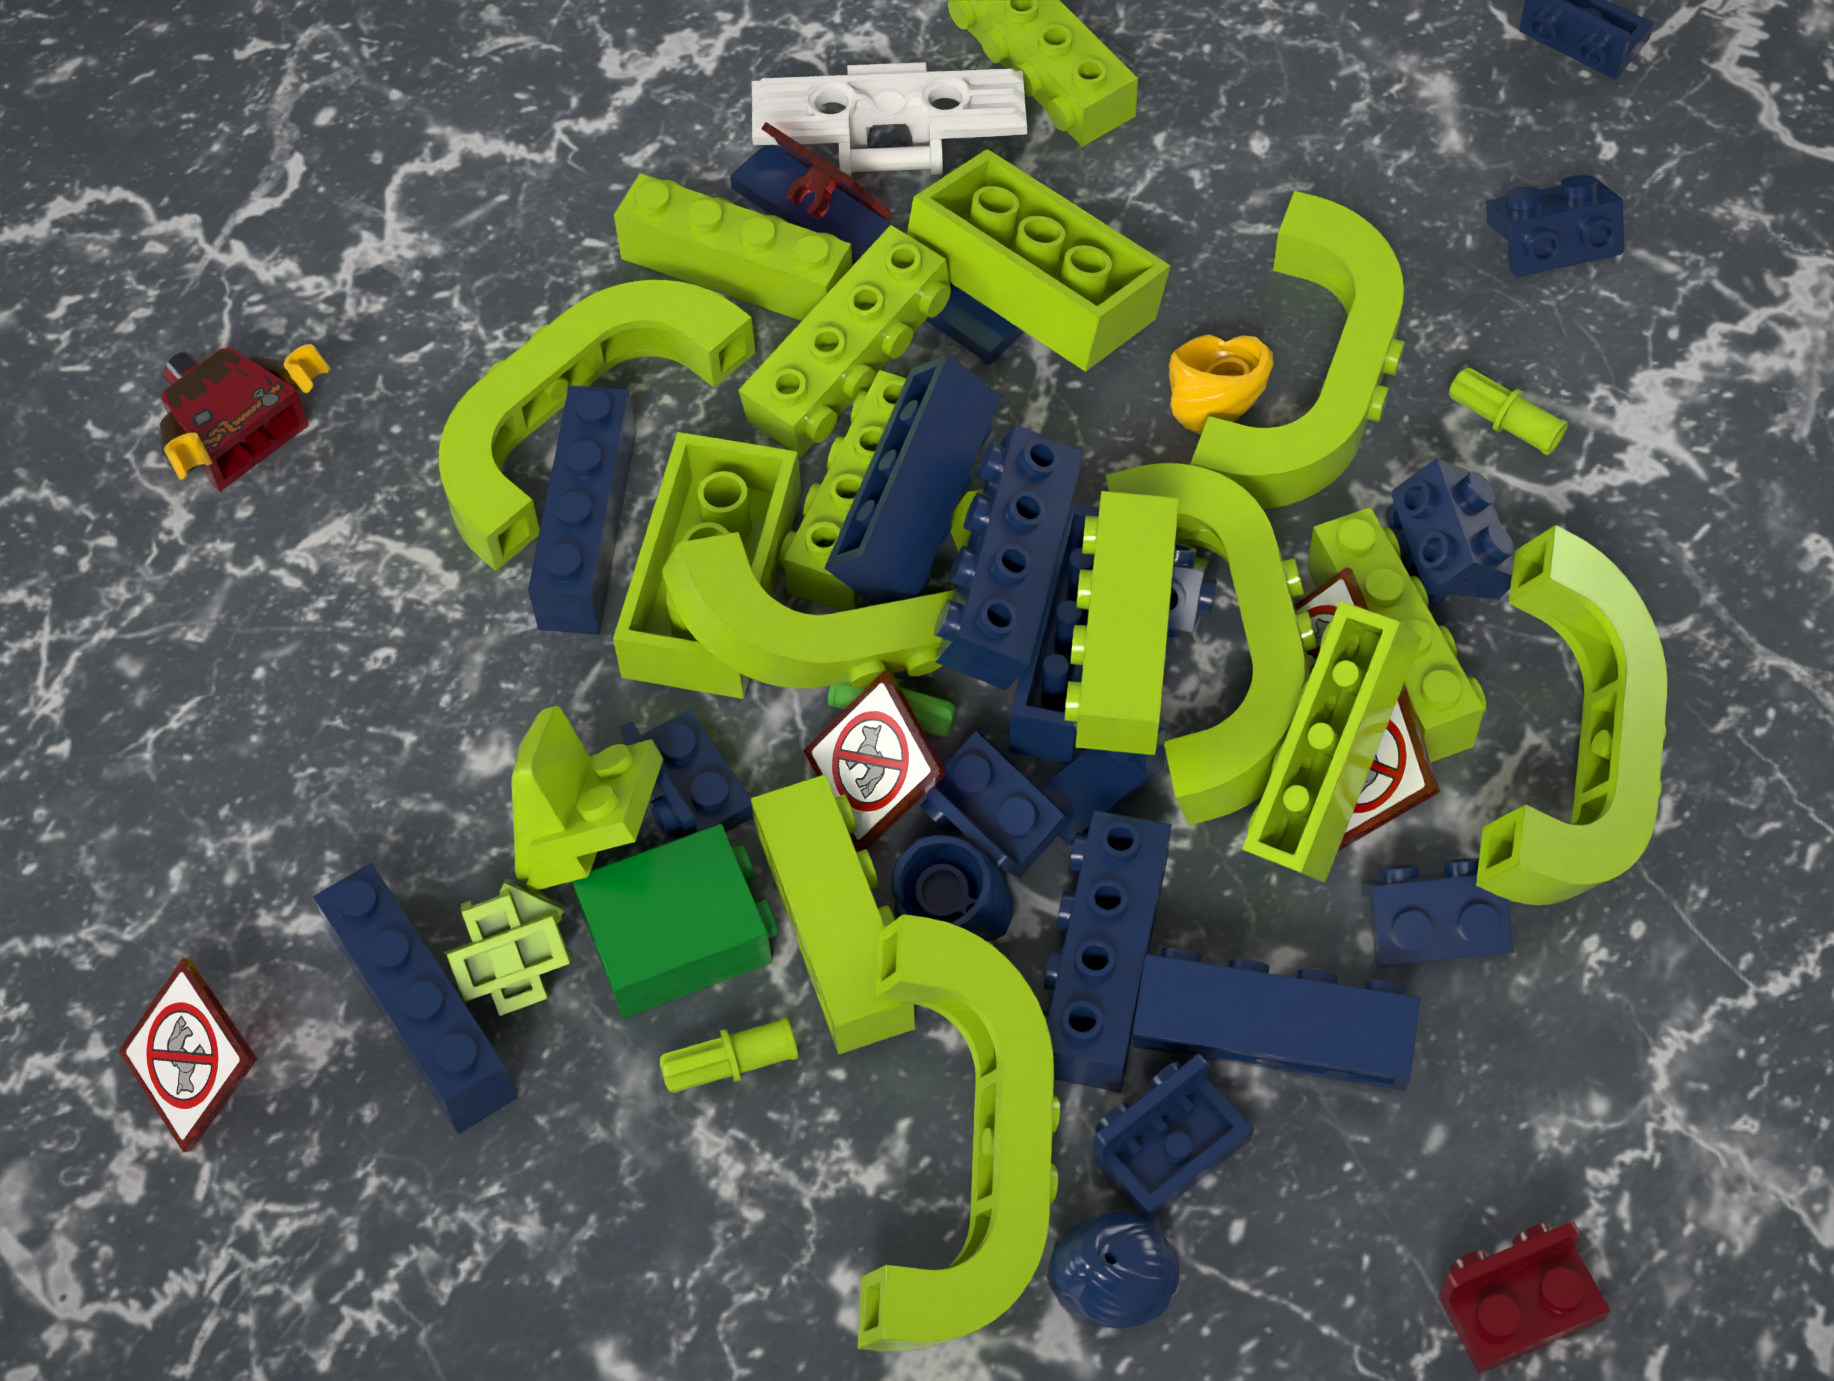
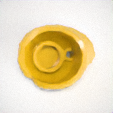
M1207 334L1183 344L1173 352L1169 363L1168 373L1172 391L1170 407L1174 417L1185 429L1200 435L1203 432L1208 416L1234 422L1254 405L1266 389L1268 377L1274 364L1273 352L1257 337L1246 335L1235 337L1225 342L1216 336Z

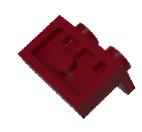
M1574 1221L1554 1229L1549 1222L1534 1225L1518 1234L1512 1240L1513 1246L1491 1256L1486 1249L1476 1250L1459 1258L1450 1265V1274L1446 1276L1438 1299L1478 1374L1606 1320L1610 1308L1575 1248L1581 1233Z

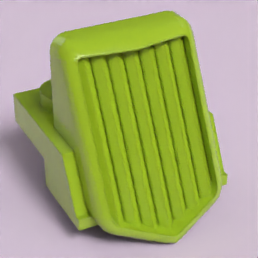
M559 706L543 709L536 716L517 749L511 777L515 874L519 881L527 882L526 885L530 892L587 878L598 851L636 841L663 762V757L652 739L628 746L624 744L612 745L599 754L589 756Z

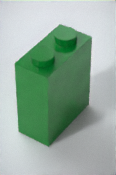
M722 824L590 871L589 877L572 881L579 909L622 1019L772 963L769 938L778 935L773 914L765 897L756 901L753 900L747 883L755 880V876L747 852L742 843L734 846L730 845Z

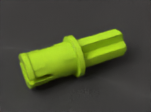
M1465 368L1460 371L1449 389L1451 399L1491 421L1495 432L1501 433L1504 429L1539 449L1546 456H1549L1556 449L1568 428V422L1564 419H1559L1524 399L1523 390L1517 388L1511 392L1471 368Z
M786 1016L780 1018L779 1021L730 1035L727 1029L720 1030V1038L663 1054L660 1057V1068L669 1092L676 1093L731 1076L733 1082L741 1081V1073L789 1059H798V1052L792 1029Z

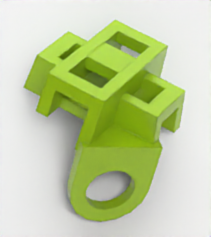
M504 879L498 897L472 905L471 900L461 904V912L472 942L444 952L446 961L450 964L458 986L457 991L462 1001L466 1002L491 993L499 1016L549 999L541 974L568 965L574 959L571 948L566 949L558 927V923L562 920L564 905L540 891L530 892L526 885L510 879ZM507 928H511V929H509V930H506V931L500 932V933H498V934H495V935L489 936V937H487V938H484L485 936L494 934V933H496V932L505 930V929H507ZM532 987V989L526 990L524 992L506 998V996Z

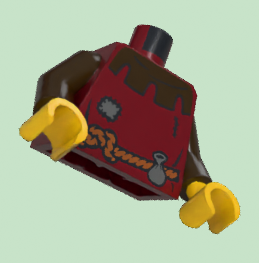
M306 344L297 348L288 355L285 361L253 355L245 357L232 348H221L202 363H199L187 352L174 355L167 362L163 371L164 378L171 384L164 389L161 395L162 402L167 411V414L159 424L163 460L169 467L175 470L179 480L188 477L186 472L193 471L199 465L213 486L221 492L309 426L297 389L308 393L314 387L312 379L319 374L328 373L331 368L312 344Z

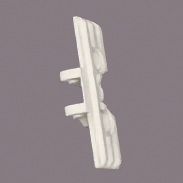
M926 62L847 65L848 75L762 78L760 81H752L753 145L793 144L781 132L800 144L838 143L840 170L851 178L852 172L931 169V175L943 174L942 139L1027 134L1023 70L988 69L927 72ZM940 98H951L960 103L957 107L948 110L937 109L931 105L933 101ZM830 102L840 103L846 107L845 110L837 114H825L818 110L821 105ZM906 124V126H909L912 135L913 146L918 147L868 148L867 139L870 127L872 125Z

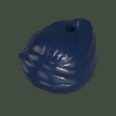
M936 833L918 838L895 863L892 872L891 890L896 899L894 910L897 918L906 914L948 922L968 930L985 941H995L1006 934L1013 918L1012 895L999 868L987 853L972 842L952 834Z
M1116 1212L1089 1218L1071 1227L1055 1244L1048 1266L1047 1279L1049 1281L1048 1285L1054 1292L1060 1306L1074 1319L1098 1327L1123 1329L1142 1325L1160 1316L1167 1309L1171 1295L1175 1293L1179 1283V1263L1175 1250L1157 1227L1137 1215Z

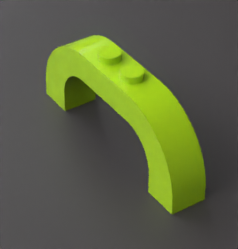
M1294 191L1278 232L1273 271L1309 280L1325 287L1340 300L1348 315L1321 394L1312 409L1303 417L1279 427H1249L1208 416L1190 465L1215 471L1235 481L1259 503L1262 509H1272L1302 501L1329 486L1345 471L1359 449L1368 421L1380 422L1389 393V387L1381 384L1385 374L1396 376L1405 346V341L1396 339L1403 305V276L1399 262L1389 243L1375 227L1357 213L1333 201Z
M671 280L628 282L603 289L579 301L549 325H544L537 329L530 340L506 360L495 363L488 370L486 376L468 390L457 403L444 426L439 446V470L454 524L469 548L497 571L539 536L540 528L533 499L508 480L501 471L511 451L565 406L569 386L588 387L612 367L630 359L662 357L686 366L715 388L756 353L752 317L725 297L694 284Z
M1158 463L1106 475L1109 492L1179 498L1175 543L1195 545L1209 549L1220 555L1230 566L1253 665L1250 689L1239 708L1226 720L1207 730L1167 740L1164 747L1175 798L1188 825L1231 814L1263 796L1272 774L1274 757L1281 744L1285 741L1295 716L1299 694L1312 673L1307 651L1317 649L1318 644L1309 612L1297 614L1293 597L1301 596L1305 593L1296 560L1291 558L1283 561L1271 523L1259 503L1243 487L1220 473L1188 464Z
M983 489L967 492L952 514L951 534L958 552L962 546H968L971 531L964 529L965 517L972 500L977 493L982 494ZM739 532L678 542L662 569L675 609L695 639L716 659L742 675L759 682L794 689H811L850 682L851 687L862 688L883 680L887 674L907 670L909 676H921L943 666L935 663L942 638L934 635V629L944 604L948 599L953 600L955 589L943 593L832 614L811 615L797 612L774 600L758 583L750 567Z
M1557 525L1515 550L1509 604L1544 621L1556 630L1571 648L1582 673L1584 702L1572 817L1570 824L1525 804L1483 826L1476 886L1514 902L1529 905H1551L1571 899L1621 875L1641 857L1651 839L1656 823L1658 800L1662 789L1660 776L1663 742L1666 736L1667 670L1661 641L1651 615L1636 589L1611 560L1590 543Z
M903 914L879 932L875 999L915 1004L932 1009L948 1019L959 1030L969 1046L974 1061L976 1080L971 1213L965 1244L956 1259L947 1268L942 1270H926L885 1265L861 1276L857 1349L882 1352H910L935 1347L975 1332L993 1322L1007 1311L1021 1296L1039 1265L1048 1234L1050 1205L1053 1203L1058 1189V1172L1056 1166L1051 1164L1052 1136L1057 1130L1060 1119V1103L1057 1096L1053 1095L1054 1063L1051 1037L1046 1019L1033 991L1015 966L994 946L979 936L948 922Z

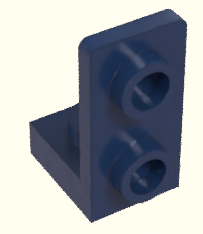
M1159 724L1155 755L1086 749L1040 788L1072 819L1058 835L1066 844H1074L1077 832L1088 834L1093 810L1106 813L1114 812L1164 769L1165 728Z

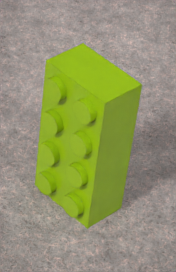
M989 149L984 150L913 197L907 235L946 259L950 283L1083 371H1088L1156 320L1171 265Z
M677 432L613 637L621 678L744 699L750 678L716 659L695 639L675 609L662 569L678 542L739 532L755 578L761 587L773 597L781 569L779 565L780 550L786 535L792 530L802 495L798 451Z

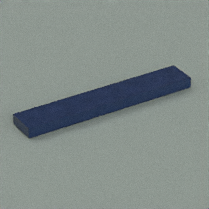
M764 145L730 175L731 188L770 215L778 216L788 223L817 233L832 234L841 241L850 243L852 266L884 231L892 225L774 145ZM950 283L951 293L946 306L937 316L933 318L928 317L926 321L991 365L1024 331Z

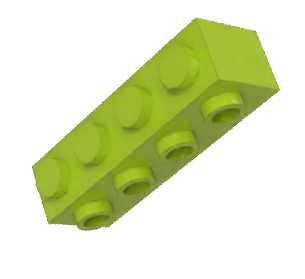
M1060 0L948 1L949 13L955 24L962 30L967 29L981 43L984 52L992 62L1000 63L1005 69L1023 70L1024 95L1027 97L1033 96L1048 112L1056 128L1063 132L1067 131L1081 147L1136 117L1138 78Z
M642 173L638 175L614 213L621 259L800 321L813 310L852 267L851 244L841 241L832 234L817 233L788 223L778 216L764 215L737 206L725 198H713L684 188L674 181L660 180Z
M890 225L738 390L747 421L789 450L798 451V456L800 457L815 442L820 443L824 441L833 431L839 415L856 399L861 390L869 391L878 371L891 358L896 359L906 351L911 343L913 334L928 317L933 318L944 309L951 293L946 259Z
M879 370L869 391L861 390L857 395L851 412V426L845 437L838 436L833 442L827 461L828 472L822 484L814 483L811 486L804 504V519L798 531H789L783 541L779 554V565L785 569L787 593L841 611L858 609L864 598L824 568L907 378Z
M1101 491L1099 516L1086 515L1082 554L1095 556L1093 570L1080 569L1077 608L1089 609L1087 626L1074 625L1071 664L1083 665L1082 682L1068 681L1065 721L1078 722L1076 748L1155 755L1179 498Z
M1369 507L1314 526L1307 569L1320 593L1340 579H1343L1354 606L1400 621L1422 637L1397 700L1420 767L1474 747L1482 716L1486 711V700L1478 681L1472 676L1467 678L1457 660L1456 645L1451 633L1445 626L1438 627L1430 613L1427 593L1422 582L1417 576L1410 577L1400 560V547L1393 531L1389 527L1382 528L1372 508Z
M1342 601L1339 602L1335 615L1327 625L1322 636L1320 653L1310 678L1299 694L1296 713L1285 741L1281 744L1274 757L1272 774L1261 802L1255 808L1250 818L1247 837L1242 850L1321 882H1326L1422 637L1400 621Z
M825 774L751 798L756 833L838 1055L914 1030V1004L875 999L879 932L895 920L888 905L877 908L870 889L878 887L876 872L868 851L864 849L856 852L849 834L857 832V828L846 795L834 797Z

